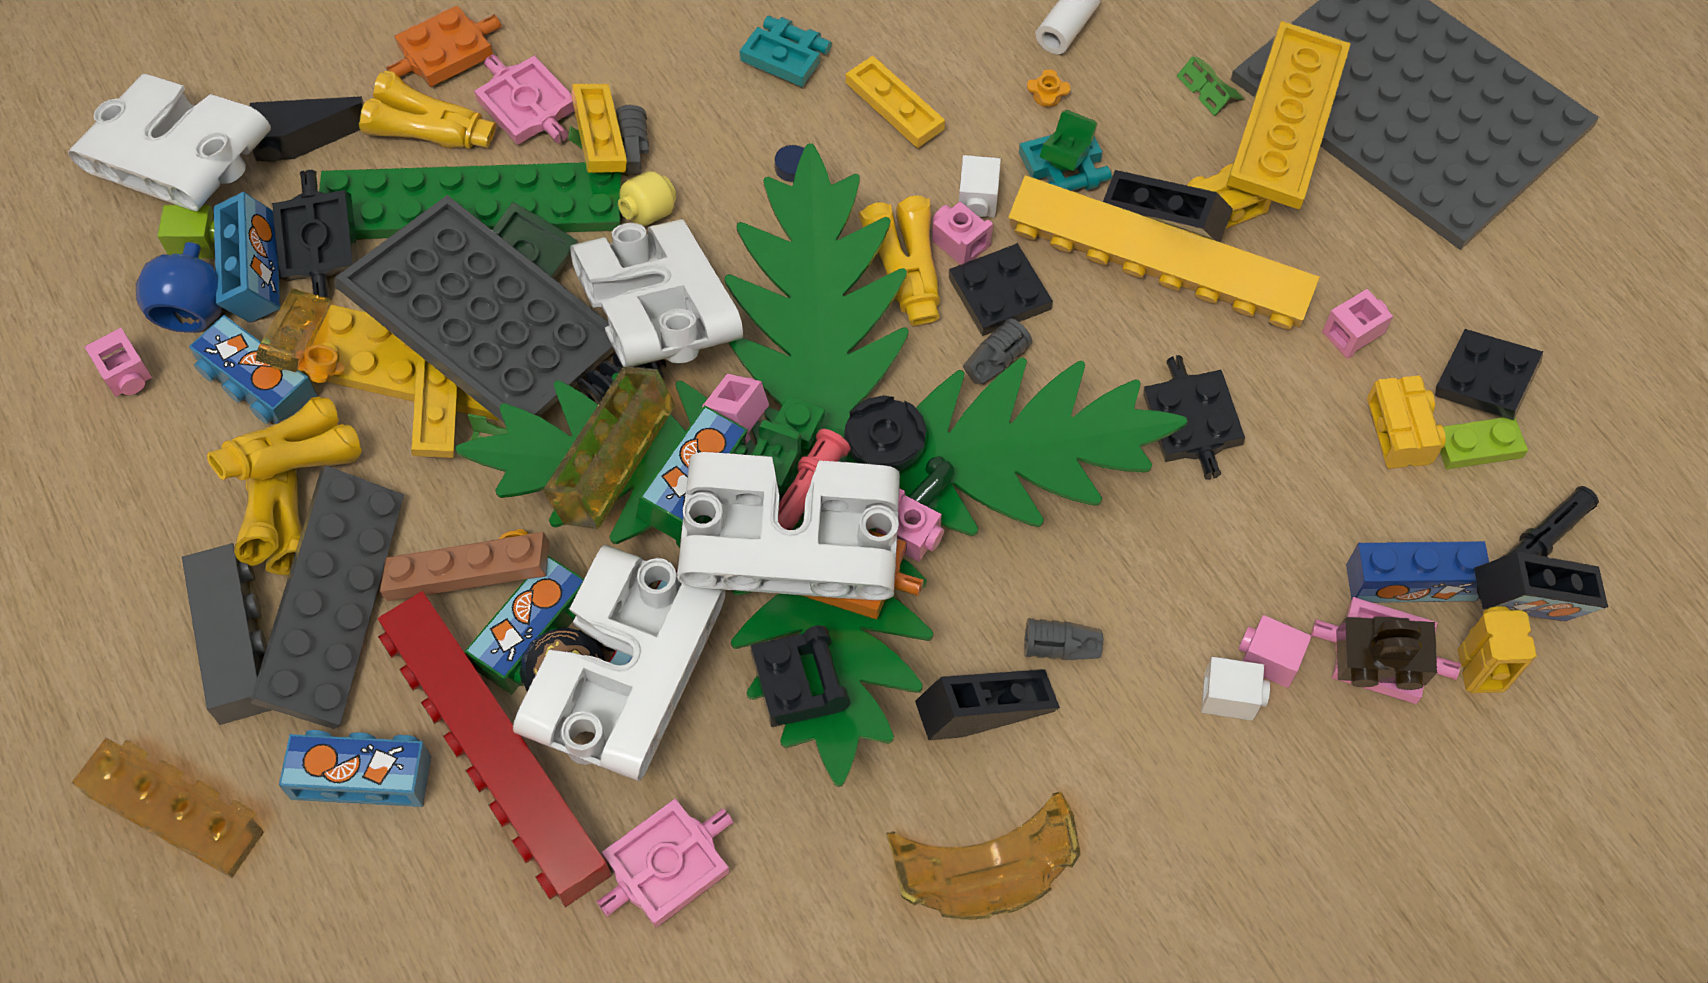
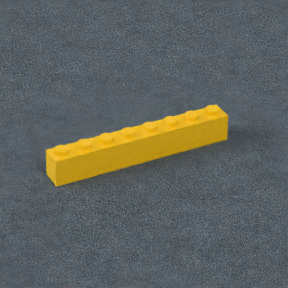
M1026 175L1023 178L1008 217L1011 227L1015 228L1014 233L1021 237L1035 240L1036 236L1050 240V246L1060 251L1070 253L1073 248L1086 253L1085 257L1092 262L1101 265H1107L1108 261L1123 266L1121 270L1129 275L1143 278L1144 274L1159 278L1158 283L1166 288L1179 291L1181 287L1196 291L1195 297L1209 303H1217V300L1233 304L1232 310L1246 316H1254L1256 312L1270 317L1269 322L1283 329L1290 330L1292 325L1300 328L1320 278L1314 274Z

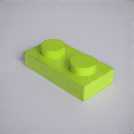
M1503 417L1443 426L1446 442L1444 448L1440 451V455L1446 470L1521 459L1528 452L1516 417L1514 420Z

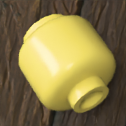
M647 171L622 184L618 207L624 218L647 227L672 213L674 202L676 201L675 188L667 177L661 176L657 172Z

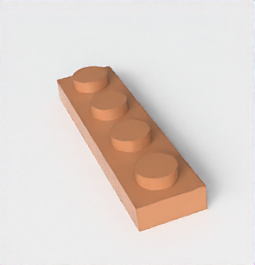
M544 532L386 557L380 593L386 601L411 598L421 591L425 595L544 577L546 576L549 540Z

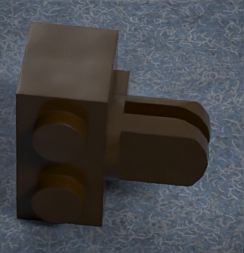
M1345 617L1336 630L1338 680L1351 681V684L1356 687H1374L1379 683H1395L1398 689L1416 690L1422 688L1423 685H1427L1437 674L1435 622L1410 621L1409 618Z

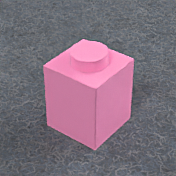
M1262 615L1256 629L1250 626L1247 627L1238 650L1245 652L1242 661L1264 664L1263 678L1288 688L1298 672L1312 635Z

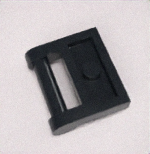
M821 625L813 626L803 634L750 645L752 660L771 728L839 713L850 706L851 701L847 689L840 684L829 649L832 640L827 627ZM813 654L824 690L821 695H811L800 656Z

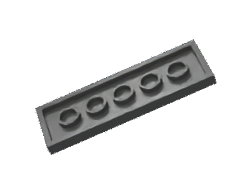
M327 465L320 470L250 703L328 728L336 729L340 726L404 494Z

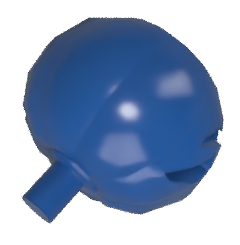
M192 242L185 243L183 254H162L144 265L136 282V301L145 317L153 324L175 332L195 333L214 324L220 316L223 307L216 304L218 276L211 264L199 259L201 247L198 244ZM176 313L185 319L191 317L195 322L192 324L188 322L181 324Z

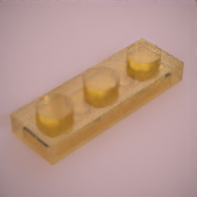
M292 288L258 346L255 361L269 364L275 369L289 370L296 373L304 359L305 350L311 346L323 323L331 300Z

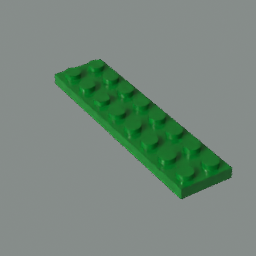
M586 162L321 171L319 192L331 193L345 190L351 194L356 239L389 238L447 195L491 230L512 202H515L565 233L613 231L614 228L621 225L622 215L618 207L619 193L622 186V172H588Z

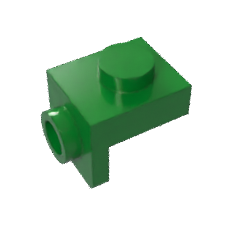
M1065 109L1060 115L1056 131L1043 144L1039 157L1050 161V164L1055 168L1074 171L1087 157L1098 123L1095 120Z
M762 420L759 426L760 439L752 455L772 457L778 491L782 494L802 454L801 434L785 423H772Z

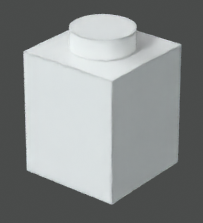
M963 155L959 202H962L979 217H995L1001 158Z
M1211 657L1204 672L1201 713L1253 721L1260 707H1266L1269 700L1270 682L1263 680L1264 664Z

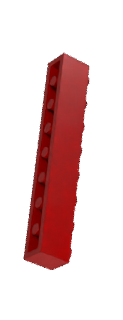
M419 592L378 617L377 619L385 632L378 636L382 645L391 658L399 654L406 664L399 670L412 691L421 687L427 696V699L423 700L421 704L433 723L436 724L442 720L450 731L443 735V738L456 758L465 754L472 766L465 771L480 793L487 788L495 801L488 806L501 827L503 828L510 823L518 836L511 841L524 862L528 863L534 859L542 871L535 878L548 899L551 900L558 896L566 908L610 878L611 873L607 863L522 737L513 732V724L424 592Z

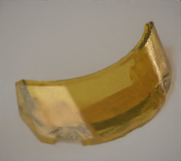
M1062 792L1052 793L1046 804L1020 827L999 838L981 844L965 847H938L909 840L896 834L895 831L886 833L902 898L914 906L919 903L940 911L942 917L953 919H987L994 915L1006 912L1011 913L1024 908L1051 891L1050 883L1066 867L1073 868L1081 855L1074 813Z

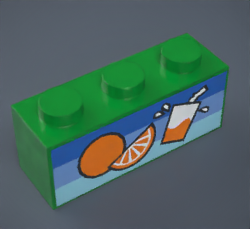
M704 405L639 497L636 517L680 542L690 457L700 452L746 455L748 448L743 445L748 429ZM699 515L693 520L701 524L705 515Z
M548 555L546 576L525 579L464 651L476 671L510 695L519 686H525L524 683H521L519 673L522 655L530 642L539 635L550 630L568 628L574 621L576 615L570 611V607L584 578Z

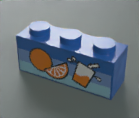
M1485 541L1358 543L1346 564L1351 600L1355 597L1368 602L1477 601L1479 596L1477 594V579L1474 568L1488 563L1489 558Z

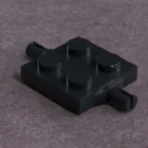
M302 170L300 171L302 194L297 195L291 200L272 203L279 275L281 279L286 281L301 278L311 279L313 300L324 301L330 299L327 277L336 272L346 270L358 261L351 194L345 190L331 193L318 192L317 172L315 170H306V172Z
M1176 355L1175 361L1174 356L1166 361L1172 379L1167 382L1145 386L1143 392L1148 410L1173 413L1187 418V424L1184 428L1158 440L1164 461L1169 462L1183 458L1199 459L1204 478L1210 480L1213 475V479L1221 475L1215 455L1224 449L1244 445L1245 440L1222 369L1198 375H1188L1183 357Z

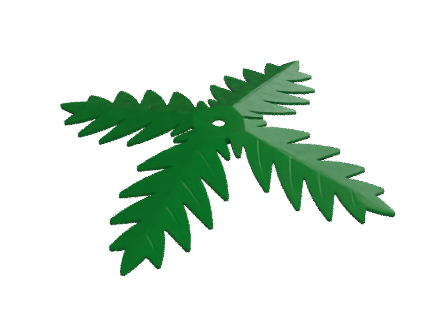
M808 143L799 160L793 186L771 177H765L763 180L766 195L774 215L790 241L743 222L737 223L736 226L737 233L757 265L787 297L730 274L724 278L725 285L754 324L788 355L743 337L742 339L728 342V344L755 380L762 382L766 393L781 407L787 395L825 408V418L820 429L831 430L844 438L845 425L850 417V413L855 406L862 403L883 379L909 336V330L903 327L850 353L882 318L907 277V271L904 268H900L844 296L857 283L873 261L887 235L891 221L890 218L883 217L838 240L852 212L860 184V176L852 174L831 185L819 152L814 144ZM1019 358L999 374L977 396L951 432H948L965 374L963 370H957L937 386L916 407L923 416L926 426L924 451L914 464L899 471V488L904 490L905 495L908 497L929 475L925 471L928 461L933 457L940 456L946 462H951L955 472L949 484L928 506L942 514L941 526L968 536H975L978 533V526L953 487L954 485L975 501L1013 520L1034 527H1040L1043 525L1044 519L1016 474L1052 494L1072 501L1098 506L1102 501V496L1078 461L1111 470L1147 473L1151 470L1152 463L1140 447L1161 440L1184 428L1187 424V418L1162 411L1134 409L1141 386L1140 381L1137 379L1103 394L1072 417L1085 369V362L1077 361L1045 385L1026 404L1015 420L1010 423L1027 364L1025 358ZM614 373L612 375L613 383L634 438L597 403L580 391L557 380L553 384L572 436H569L539 416L504 403L500 405L499 409L508 431L507 434L470 440L458 444L455 449L457 454L463 458L505 472L495 489L499 498L539 492L570 480L549 518L550 525L555 528L597 513L633 489L609 536L613 544H619L653 528L636 517L639 497L686 431L669 412L644 390L621 374ZM679 380L675 384L676 390L691 425L708 398ZM768 407L765 410V418L769 422L774 423L779 411ZM759 421L752 428L757 443L760 439L759 426L761 423ZM816 437L810 449L801 447L802 454L798 462L800 461L801 457L808 456V454L817 442ZM749 440L747 444L743 445L748 448L746 455H752L756 447L752 441ZM849 453L838 461L856 463ZM798 462L783 493H779V502L799 473L797 469ZM804 513L792 530L800 528L803 524ZM705 515L701 524L708 523L713 519ZM872 528L870 531L876 532V528ZM676 540V544H677V546H678L679 548H680L681 541L678 542V541ZM903 558L900 564V573L924 579L922 588L926 587V578ZM732 590L736 596L752 593V591ZM778 593L745 622L732 638L731 646L734 649H740L798 632L803 634L810 627L818 625L828 628L832 640L829 649L840 684L847 689L851 701L850 706L839 713L785 724L780 744L784 748H790L814 740L822 763L833 784L836 787H842L853 765L860 738L885 744L892 743L894 740V734L882 709L860 682L914 693L921 692L923 689L922 682L912 669L894 651L864 630L924 641L932 640L933 631L915 613L894 597L885 599L878 618L874 619L801 595ZM813 654L800 656L811 695H821L824 690ZM757 675L746 692L750 700L763 697Z

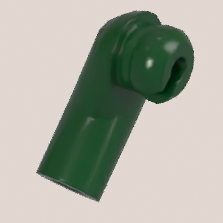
M940 456L933 457L928 461L925 471L929 475L908 496L927 507L941 494L954 477L953 465L951 462H946Z

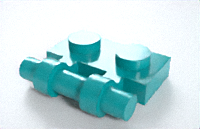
M768 15L763 23L764 29L757 27L742 46L739 53L740 61L803 87L820 64V53L827 55L831 50L832 42L822 38L821 33L809 29L805 31L793 26V21L784 17L777 19Z
M1051 135L1023 142L1019 145V155L1032 178L1040 179L1047 177L1049 184L1070 191L1081 188L1091 190L1098 188L1099 183L1112 179L1111 170L1108 166L1096 169L1093 164L1101 161L1103 153L1095 136L1093 137L1087 157L1077 167L1080 174L1066 178L1062 172L1068 170L1055 168L1050 164V161L1039 157L1043 144Z

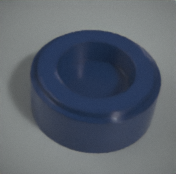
M788 145L777 151L775 155V172L781 179L794 182L797 166L805 148L798 145Z

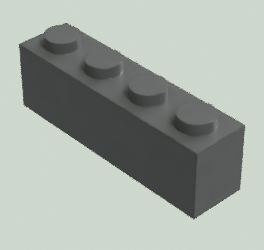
M233 543L182 557L206 708L220 725L271 711V709L250 703L262 665V656L265 655L267 641L263 631L257 630L255 618L261 617L262 614L256 594L250 592L249 581L255 580L253 566L242 563L236 558Z

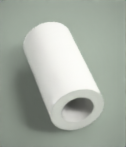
M1059 0L1036 30V39L1040 46L1053 54L1064 53L1100 5L1101 0Z

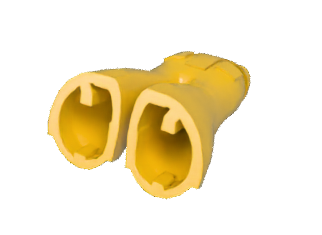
M390 71L381 72L377 76L373 92L374 99L370 98V100L365 101L359 122L360 130L365 135L417 138L439 144V146L450 149L464 147V145L466 149H471L473 145L488 148L496 130V123L482 119L481 113L427 96L408 86L394 72Z
M919 195L910 196L897 204L896 219L903 236L908 257L902 251L899 243L891 204L877 202L859 211L858 215L862 227L883 217L890 218V228L878 253L887 275L900 268H904L907 271V277L895 297L900 304V311L907 313L909 323L912 326L937 321L940 318L937 306L940 304V297L938 295V279L930 246V198Z
M318 396L312 397L294 415L277 424L224 441L221 449L207 453V460L221 480L236 477L241 481L248 478L265 480L279 473L301 467L351 464L359 458L362 449L360 448L359 438L355 429L350 425H338L339 418L334 403L329 398Z
M295 469L279 473L265 480L249 478L246 480V490L248 492L247 506L234 549L236 558L242 563L255 566L266 560V571L278 575H289L302 533L298 511V484Z

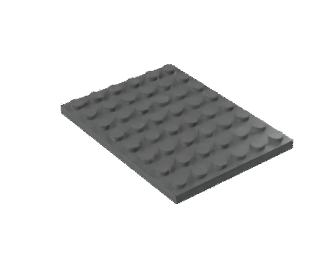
M1318 0L1290 23L1351 43L1320 147L1459 250H1462L1584 137L1599 119L1597 115L1430 0ZM1275 36L1233 70L1231 81L1254 98Z

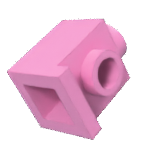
M958 202L952 208L944 205L933 217L932 241L961 265L974 260L991 246L993 223L988 219L983 221L962 202Z
M1366 289L1331 310L1322 332L1349 359L1354 356L1355 351L1385 334L1393 315L1389 312L1384 302L1377 299Z
M122 328L84 346L115 397L122 393L133 395L140 392L145 386V381L152 378ZM124 347L123 350H121V351H119V352H117V353H115V354H113V355H111V356H109V357H107V358H105V359H102V357H104V356H106V355H108V354H110V353H112V352H114V351H116V350H118V349Z
M727 374L703 404L702 408L705 405L748 429L744 444H747L751 439L749 435L750 430L767 409L769 403L761 381Z
M899 488L897 539L906 541L905 555L920 562L926 551L930 550L933 552L943 537L944 529L941 528L942 514L907 497L905 491ZM876 528L877 533L887 535L883 529Z

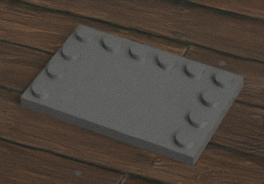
M448 195L335 277V288L503 423L504 420L499 409L501 404L505 403L540 417L558 401L553 385L555 381L560 380L574 387L578 384L577 379H584L586 373L592 369L594 370L615 351L605 332V327L609 326V323Z

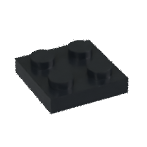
M1018 243L949 269L948 278L982 336L995 332L1009 318L1021 322L1052 309L1053 301Z
M1465 329L1436 386L1435 396L1514 420L1542 362L1543 351Z

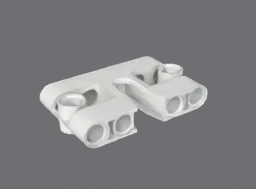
M142 74L119 99L108 100L97 107L93 115L96 123L70 148L68 155L75 164L89 174L186 209L198 211L220 187V184L231 183L243 175L246 164L239 154L248 155L269 133L271 126L266 118L252 107L212 94L195 106L190 104L183 94L185 91L183 85L148 74Z
M683 219L648 227V234L646 229L640 224L625 223L613 229V243H608L607 239L603 237L570 245L571 259L576 275L593 308L602 307L604 312H606L609 326L605 327V332L625 369L661 359H666L672 363H686L696 358L700 349L742 339L743 328L739 312Z
M714 452L696 453L689 460L677 579L684 585L698 588L862 600L889 599L894 595L900 473L895 468L884 465L819 460L806 495L803 524L796 530H786L778 523L779 491L772 457ZM699 515L710 516L713 520L700 524L696 523L693 519ZM880 528L887 535L876 537L871 535L868 530Z
M606 544L603 545L597 553L570 607V611L576 615L573 624L606 647L625 653L633 658L629 663L619 666L593 656L548 650L517 712L513 732L567 753L571 760L578 764H595L638 782L641 781L719 616L726 590L684 585L678 581L677 572L673 565L665 559L654 558L645 561L641 557ZM658 580L668 583L667 586L658 590L648 587L650 583ZM587 731L595 734L594 739L588 744L579 745L573 742L576 735L581 732Z

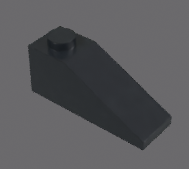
M362 96L250 102L249 107L261 113L271 126L269 133L252 150L256 161L272 162L295 159L359 131L360 116L364 105Z
M1045 669L940 677L915 700L928 741L966 737L1052 713L1060 708Z

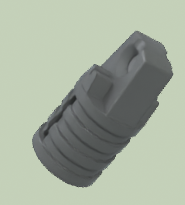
M624 105L616 109L615 112L627 159L626 173L627 175L641 174L640 154H649L647 113L640 106Z
M1012 318L1007 319L1003 325L999 326L995 332L978 346L964 363V370L975 384L985 383L1005 370L1010 363L1015 361L1018 356L1032 345L1031 335L1020 322Z
M1027 619L1024 637L1025 657L1036 656L1037 658L1047 657L1049 659L1058 658L1061 660L1101 658L1103 647L1102 630L1066 621Z

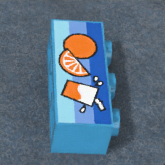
M242 192L214 206L215 272L218 276L216 304L251 323L280 309L279 268L273 210L245 192Z
M225 315L189 346L197 360L194 364L196 370L210 382L214 379L221 382L223 390L234 401L239 403L244 400L250 404V410L265 424H268L270 421L277 424L299 411L312 397H318L309 378L305 374L297 370L293 365Z
M309 730L305 732V735L289 734L279 787L290 800L423 807L431 755L423 741L409 735H396L393 737V740L376 739L373 735L361 732L351 733L349 737H333L330 733L320 730Z

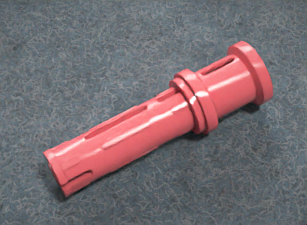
M820 429L816 434V444L808 456L801 457L798 462L797 469L799 473L779 502L778 523L784 529L792 530L803 515L806 495L818 461L838 462L841 457L847 456L850 452L849 443L839 434L828 429Z

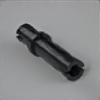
M1578 486L1535 528H1529L1523 532L1519 538L1520 542L1502 557L1515 552L1548 557L1553 552V545L1585 515L1597 507L1599 503L1597 495L1588 487Z

